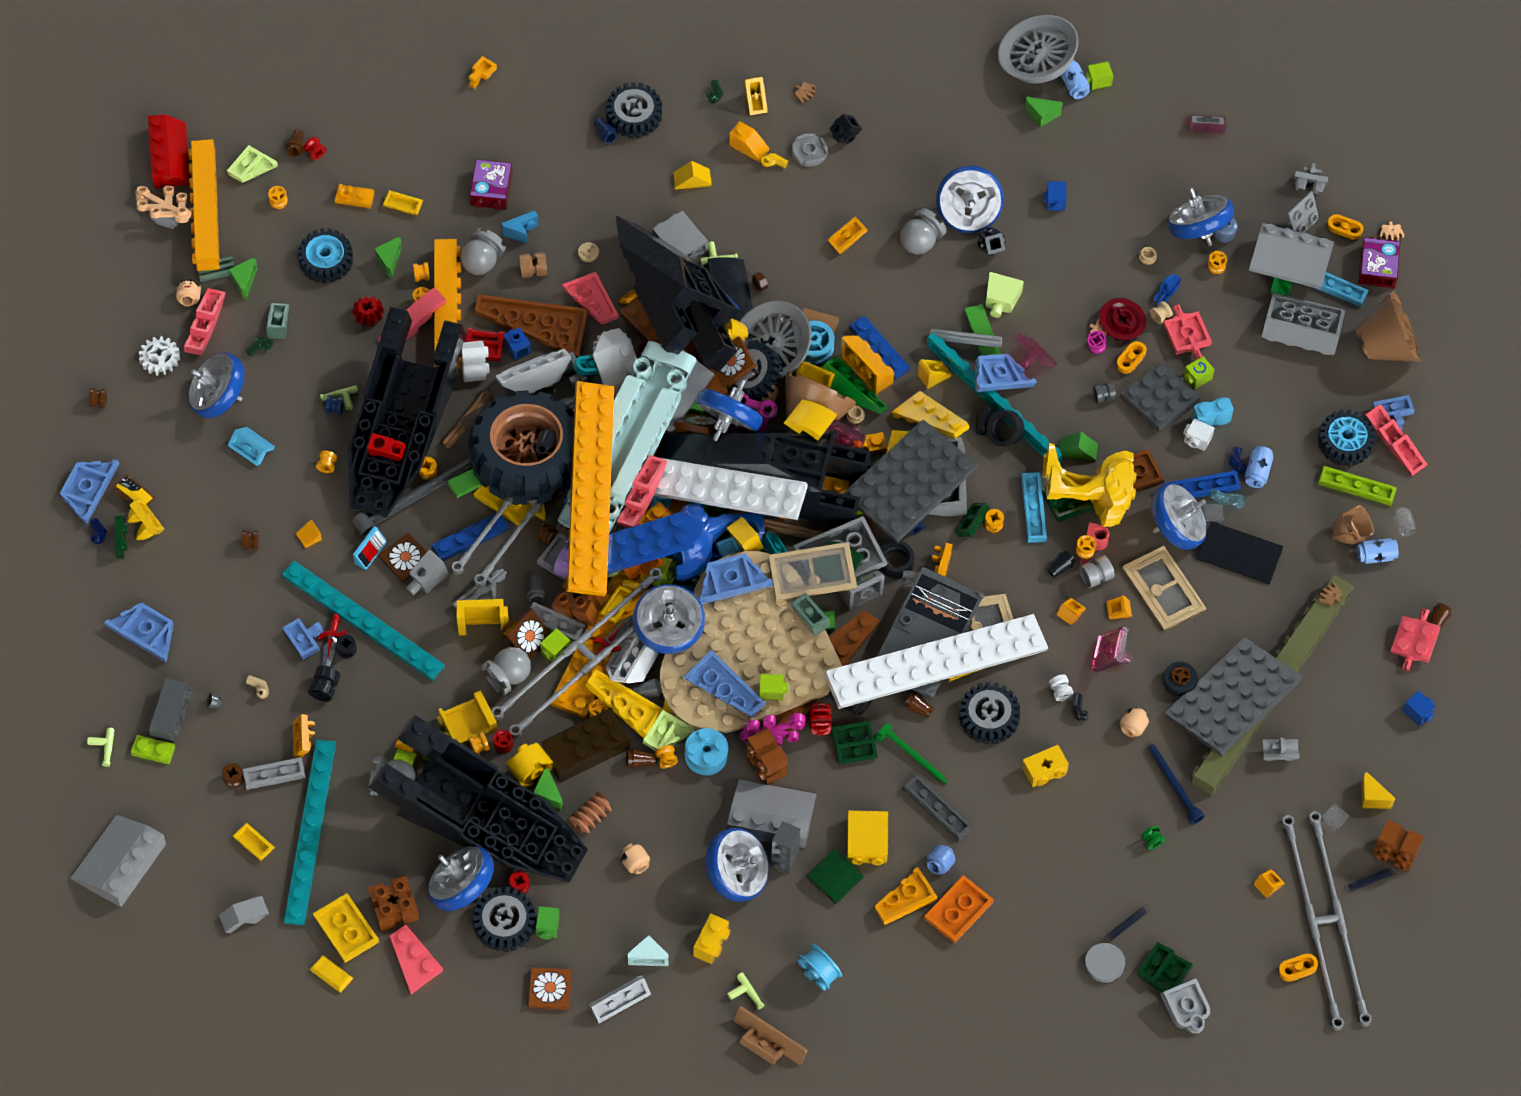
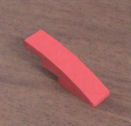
M435 287L406 310L412 319L406 341L419 332L418 328L433 318V312L446 304V299Z
M207 289L196 310V318L190 328V335L184 345V352L202 356L216 325L226 292Z
M1381 404L1364 415L1366 419L1371 421L1370 425L1374 426L1375 432L1411 476L1427 466V463L1408 435L1402 432L1396 421L1389 417Z
M649 455L632 482L633 489L624 502L625 508L617 519L618 526L630 528L640 523L659 485L667 465V460Z

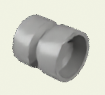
M1105 555L1095 559L1093 563L1088 562L1079 566L1081 578L1089 589L1099 585L1101 581L1106 582L1115 577L1113 566Z

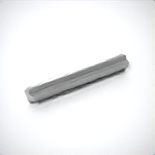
M931 329L929 335L934 333L937 337H941L947 342L1001 347L1003 341L1001 336Z

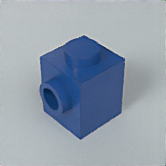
M1048 181L1047 192L1044 191L1043 202L1047 203V210H1065L1067 201L1066 182Z
M520 327L509 330L503 335L504 345L514 361L531 354V344Z
M1418 691L1405 702L1402 711L1420 726L1424 722L1428 723L1433 719L1436 706L1429 697H1425Z

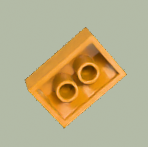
M859 336L842 337L841 358L866 383L872 392L877 395L893 384L894 372L892 368L882 362L880 355L871 350L867 341H863Z

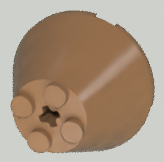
M1395 291L1391 292L1359 324V327L1355 328L1357 335L1364 342L1361 346L1368 359L1419 362L1422 359L1421 356L1418 357L1417 353H1420L1414 332L1407 314L1403 312L1402 303Z
M787 372L785 375L786 419L802 399L820 404L837 414L834 421L827 428L828 430L856 404L849 397L837 394V391L800 375L794 377L791 372Z

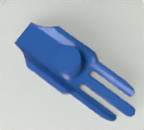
M1176 274L1166 277L1160 286V290L1154 297V301H1156L1159 295L1163 293L1156 306L1165 296L1167 297L1164 302H1167L1180 286L1181 277Z

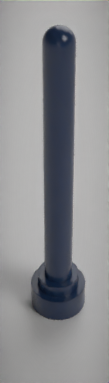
M1150 744L1148 747L1149 751L1188 810L1187 818L1190 823H1199L1204 819V813L1201 809L1194 807L1154 744Z

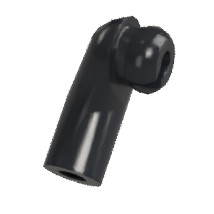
M1075 693L1072 702L1075 718L1078 721H1087L1088 711H1082L1083 695Z

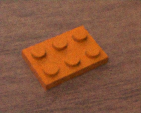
M963 875L924 916V920L955 944L993 904L994 899Z

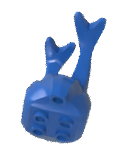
M692 502L687 506H683L681 512L683 511L694 548L673 554V560H676V580L687 581L695 578L707 568V563L721 559L722 557L716 549V543L714 542L727 530L726 527L740 517H743L755 530L762 543V534H764L763 514L753 512L739 515L723 513L717 517H708L704 512L703 504Z

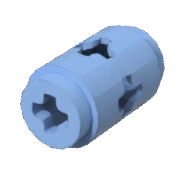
M1073 60L1069 68L1060 76L1070 96L1074 97V99H1081L1090 92V85L1086 77H1084L1080 65Z
M1257 446L1251 452L1245 473L1247 485L1254 488H1262L1267 483L1273 462V452L1271 449Z
M1391 538L1362 541L1361 544H1357L1359 563L1388 562L1397 559L1399 555L1397 541Z

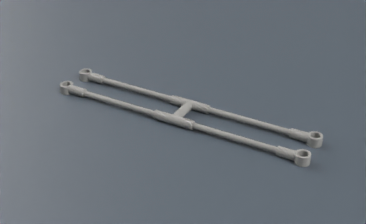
M507 497L504 500L502 507L470 549L463 554L459 561L452 564V572L455 575L463 573V567L470 559L471 554L505 509L512 504V498ZM537 500L527 501L533 504L492 562L485 567L481 574L475 576L474 581L477 587H484L486 585V579L493 571L495 564L529 519L534 517L543 503L538 504Z
M653 568L650 571V575L629 596L590 630L585 631L562 651V654L517 694L506 700L500 707L497 706L492 709L491 712L495 720H501L504 717V713L515 704L514 702L576 649L589 660L577 675L530 716L525 717L520 723L510 727L509 730L513 738H519L522 735V730L533 722V719L579 678L598 665L611 653L612 649L634 631V626L632 625L610 646L605 647L596 656L583 644L593 635L592 633L640 591L645 590L654 581L661 580V570ZM497 711L501 712L499 715H494ZM513 730H519L517 733H513Z
M1313 811L1310 813L1309 822L1313 825L1315 836L1318 838L1335 914L1315 917L1313 906L1310 903L1295 842L1294 818L1286 815L1283 817L1282 826L1286 829L1288 841L1291 843L1306 904L1305 910L1311 935L1315 941L1332 1016L1331 1027L1335 1031L1341 1030L1344 1020L1340 1017L1337 1004L1334 1001L1317 925L1337 922L1339 933L1343 939L1358 999L1359 1024L1367 1027L1370 1025L1372 1017L1367 1013L1365 1001L1362 999L1348 943V932L1341 904L1337 898L1322 838L1321 814ZM1316 816L1318 820H1313L1312 817ZM1289 820L1291 824H1287L1285 821ZM1362 1018H1367L1368 1022H1364ZM1337 1021V1022H1339L1341 1025H1340V1026H1336V1025L1334 1024V1022Z

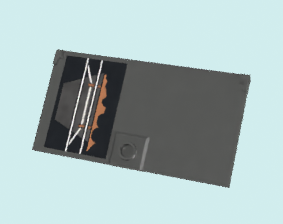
M922 567L877 657L965 633L984 594ZM941 681L912 688L911 690L929 699H933Z

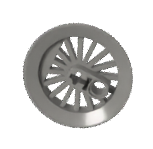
M1040 15L1028 18L1011 28L1003 37L998 49L1000 65L1006 73L1026 83L1037 84L1051 81L1063 74L1071 65L1078 48V34L1075 27L1068 20L1059 16ZM1045 63H1046L1051 69L1047 70Z
M770 301L754 307L740 320L741 323L746 325L748 330V338L744 340L745 344L748 345V341L754 343L759 341L773 349L779 355V359L781 356L787 365L783 368V372H778L782 375V378L785 377L787 372L793 373L796 371L802 361L805 360L811 344V327L808 318L797 306L785 301ZM777 318H778L777 324H776V329H775L774 319H777ZM766 322L769 324L770 333L763 326ZM759 327L763 331L764 335H760L756 332ZM788 349H796L797 354ZM783 352L794 357L791 363L785 357ZM751 370V372L759 376L760 373L758 371Z

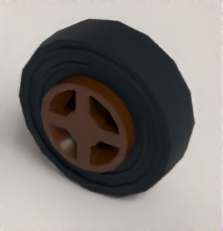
M1177 661L1171 663L1163 674L1165 688L1176 696H1183L1191 691L1198 682V674L1195 668L1186 662Z

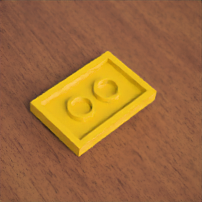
M348 893L313 913V917L344 963L379 943L378 937Z

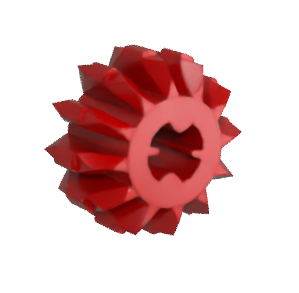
M366 294L365 299L359 297L358 302H354L352 314L355 321L360 322L362 326L368 324L370 327L371 323L377 325L378 320H382L384 307L380 300H376L375 296L369 298Z
M823 702L811 704L809 709L811 733L818 736L829 734L832 723L829 704Z

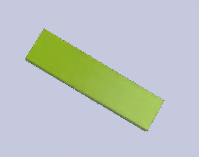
M1323 466L1318 485L1389 506L1392 505L1397 487L1327 466Z

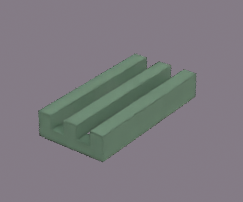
M233 257L220 258V269L198 271L200 282L230 276L228 268L235 267Z

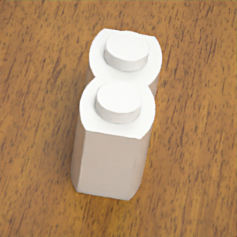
M483 341L463 343L461 365L464 382L486 380V374H490L489 363H485V358L489 357L488 346H484Z

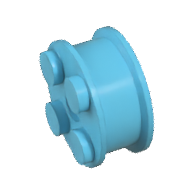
M809 321L811 344L804 361L810 362L813 365L822 364L829 360L834 352L835 336L827 324L820 321Z
M710 728L694 731L685 743L684 757L687 766L693 772L700 775H713L721 771L726 765L728 758L726 738L717 730Z
M811 944V949L804 956H798L797 963L806 970L804 972L805 976L810 981L815 979L818 987L825 991L830 989V983L837 977L841 978L843 975L834 961L820 947Z

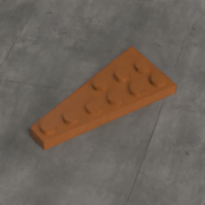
M478 294L475 306L476 315L510 330L520 327L526 337L557 351L565 349L568 353L573 352L576 358L580 357L588 309Z

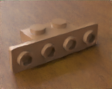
M741 1006L738 1009L734 1022L748 1031L741 1038L740 1044L772 1065L782 1055H785L798 1065L802 1064L807 1053L806 1048Z

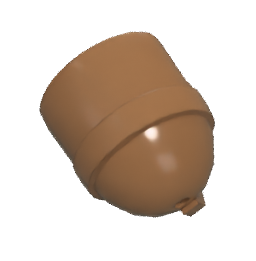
M1358 505L1339 514L1333 523V534L1331 537L1333 540L1341 543L1354 545L1374 534V527L1364 507Z

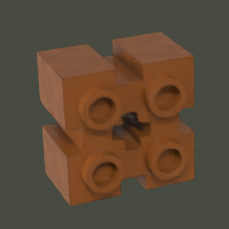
M566 576L561 586L564 592L557 594L552 604L555 612L571 619L577 618L578 622L593 626L598 615L596 608L597 606L602 607L608 593L604 597L567 592Z
M769 728L747 738L746 759L751 766L754 765L758 769L756 770V775L760 781L770 785L787 776L788 769L786 766L788 765V758L782 748L776 743V739Z
M1387 819L1372 855L1382 862L1389 860L1394 863L1397 869L1409 872L1424 836L1412 830L1406 831L1402 829L1401 825Z
M407 876L391 880L392 885L384 887V883L368 887L369 897L381 932L396 928V922L402 920L404 925L419 920L418 909L414 897H412Z

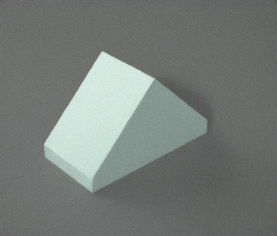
M648 935L628 953V965L668 966V954Z

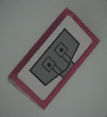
M1189 115V131L1225 133L1226 118L1223 116Z

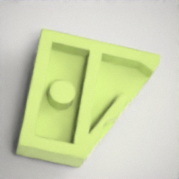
M248 145L229 167L227 174L244 183L276 168L278 164L274 159Z
M662 710L642 743L656 751L662 746H673L690 736L695 729Z

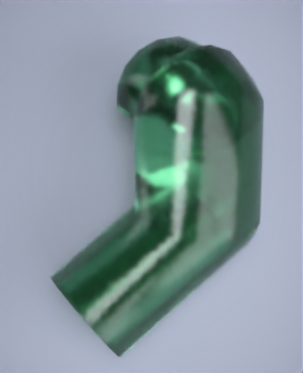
M713 80L710 82L713 92L707 95V100L711 104L718 103L723 96V90L719 81Z
M257 338L245 351L248 355L253 356L258 350H269L273 346V340L271 338Z

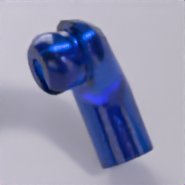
M1234 447L1229 464L1236 472L1244 473L1247 470V465L1240 458L1242 449Z
M94 518L90 521V525L95 530V533L91 536V541L98 545L104 542L107 530L98 518Z

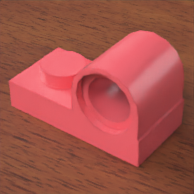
M1089 522L1087 535L1095 539V550H1104L1108 545L1109 530L1106 527ZM1081 558L1080 564L1088 563L1089 559Z

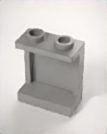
M683 211L671 215L668 220L656 224L652 229L653 234L693 260L708 251V240Z

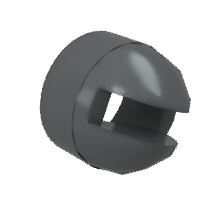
M209 693L206 707L210 709L221 707V696Z

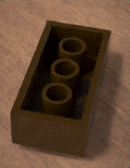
M609 708L541 741V746L553 761L551 763L553 765L552 770L561 783L629 750L630 739L612 708Z

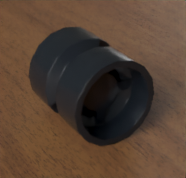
M323 665L318 666L313 676L314 680L308 689V694L319 701L330 702L335 693L334 687L338 685L341 674L334 668Z

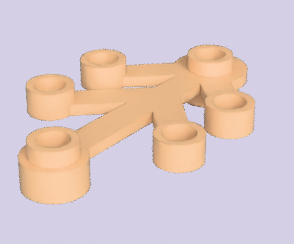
M139 186L135 191L138 211L150 210L151 218L174 217L178 223L189 221L191 211L186 208V193H178L176 195V202L179 203L177 208L172 205V196H174L173 186H165L163 188L165 201L151 194L146 186Z

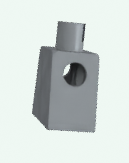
M429 550L409 572L412 581L405 588L413 596L420 589L425 593H429L449 575L444 562Z

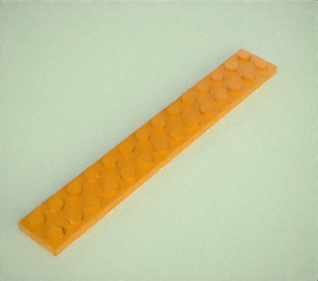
M671 499L669 511L673 514L681 512L682 507L686 506L687 501ZM620 570V574L611 577L607 586L608 595L602 607L597 606L596 608L598 615L593 626L603 618L599 614L619 585L623 586L624 579H629L624 570ZM651 585L645 590L640 591L632 599L616 624L626 617L633 615L638 600L650 589ZM607 620L583 644L595 654L602 645L599 643L594 644L593 639L602 638L605 640L607 634L612 632L616 624ZM588 625L585 631L590 630L593 626ZM578 649L575 650L555 693L577 675L580 669L589 662ZM611 652L591 671L579 678L555 699L550 706L586 719L589 714V705L597 696L585 685L595 669L608 675L605 666L614 652Z

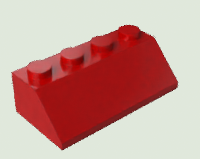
M167 114L147 116L154 189L164 188L165 186L190 185L186 122Z

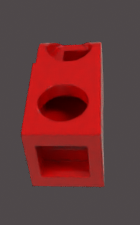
M372 433L367 450L369 455H379L401 461L406 445L393 438Z

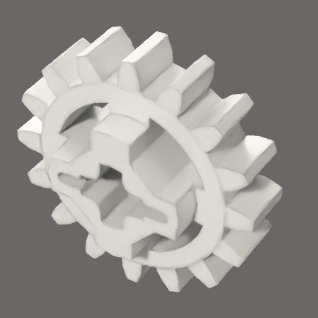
M163 336L159 340L153 337L152 342L146 340L147 346H141L142 351H139V361L144 370L148 369L149 374L155 371L156 376L160 372L166 375V370L172 372V366H178L177 361L180 360L179 348L175 342L171 343L170 338L164 341Z

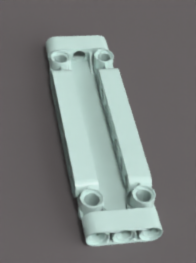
M653 341L647 342L641 358H638L633 364L634 371L632 375H627L614 400L610 510L614 509V512L610 513L609 534L617 522L622 508L625 506L626 498L633 489L632 482L649 455H654L680 403L681 392L687 388L686 381L697 361L695 357L682 351L679 355L672 352L668 353L662 348V344ZM571 489L567 494L568 501L557 520L567 528L570 525Z

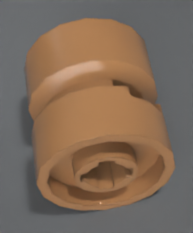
M537 252L533 256L529 253L519 254L521 278H530L533 274L537 277L548 275L545 252Z

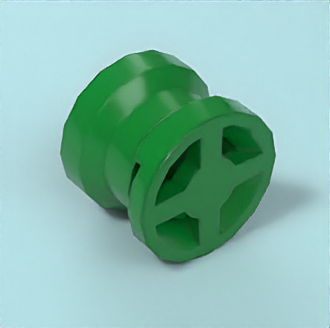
M1152 826L1141 834L1142 839L1146 840L1149 850L1160 847L1166 841L1165 837L1159 833L1160 829L1158 826Z

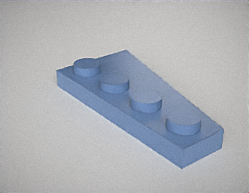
M712 650L684 676L685 680L751 718L766 705Z

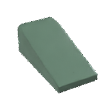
M271 303L266 327L267 338H286L289 304Z
M807 593L790 603L814 636L830 626L829 618Z

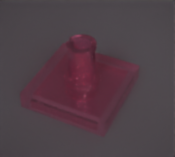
M1019 334L1015 338L1027 351L1026 355L1017 363L1025 371L1035 360L1039 364L1050 368L1056 366L1057 362L1034 338Z
M834 419L828 430H836L834 443L863 449L866 435L861 433L858 426L855 428V425L849 427Z
M1122 626L1099 636L1091 670L1098 673L1120 663L1124 665L1130 663L1132 654L1124 651L1129 632L1128 628Z

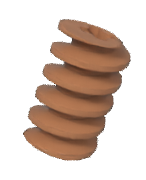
M597 791L595 795L590 797V801H586L584 806H581L579 811L573 814L574 817H570L568 820L579 833L584 831L589 834L588 826L594 829L596 826L593 821L600 823L599 816L606 818L607 816L604 811L606 810L611 813L612 809L607 799Z

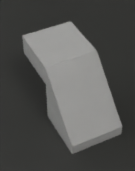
M258 896L231 905L219 917L225 932L232 933L243 923L256 924L267 916L269 912L263 897Z

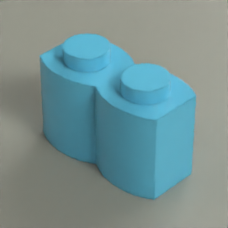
M1218 398L1213 402H1201L1195 405L1191 418L1192 421L1197 419L1210 426L1225 425L1231 421L1234 408L1230 398Z

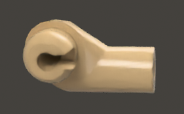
M251 675L248 676L246 684L255 687L256 695L259 698H266L269 695L267 682Z

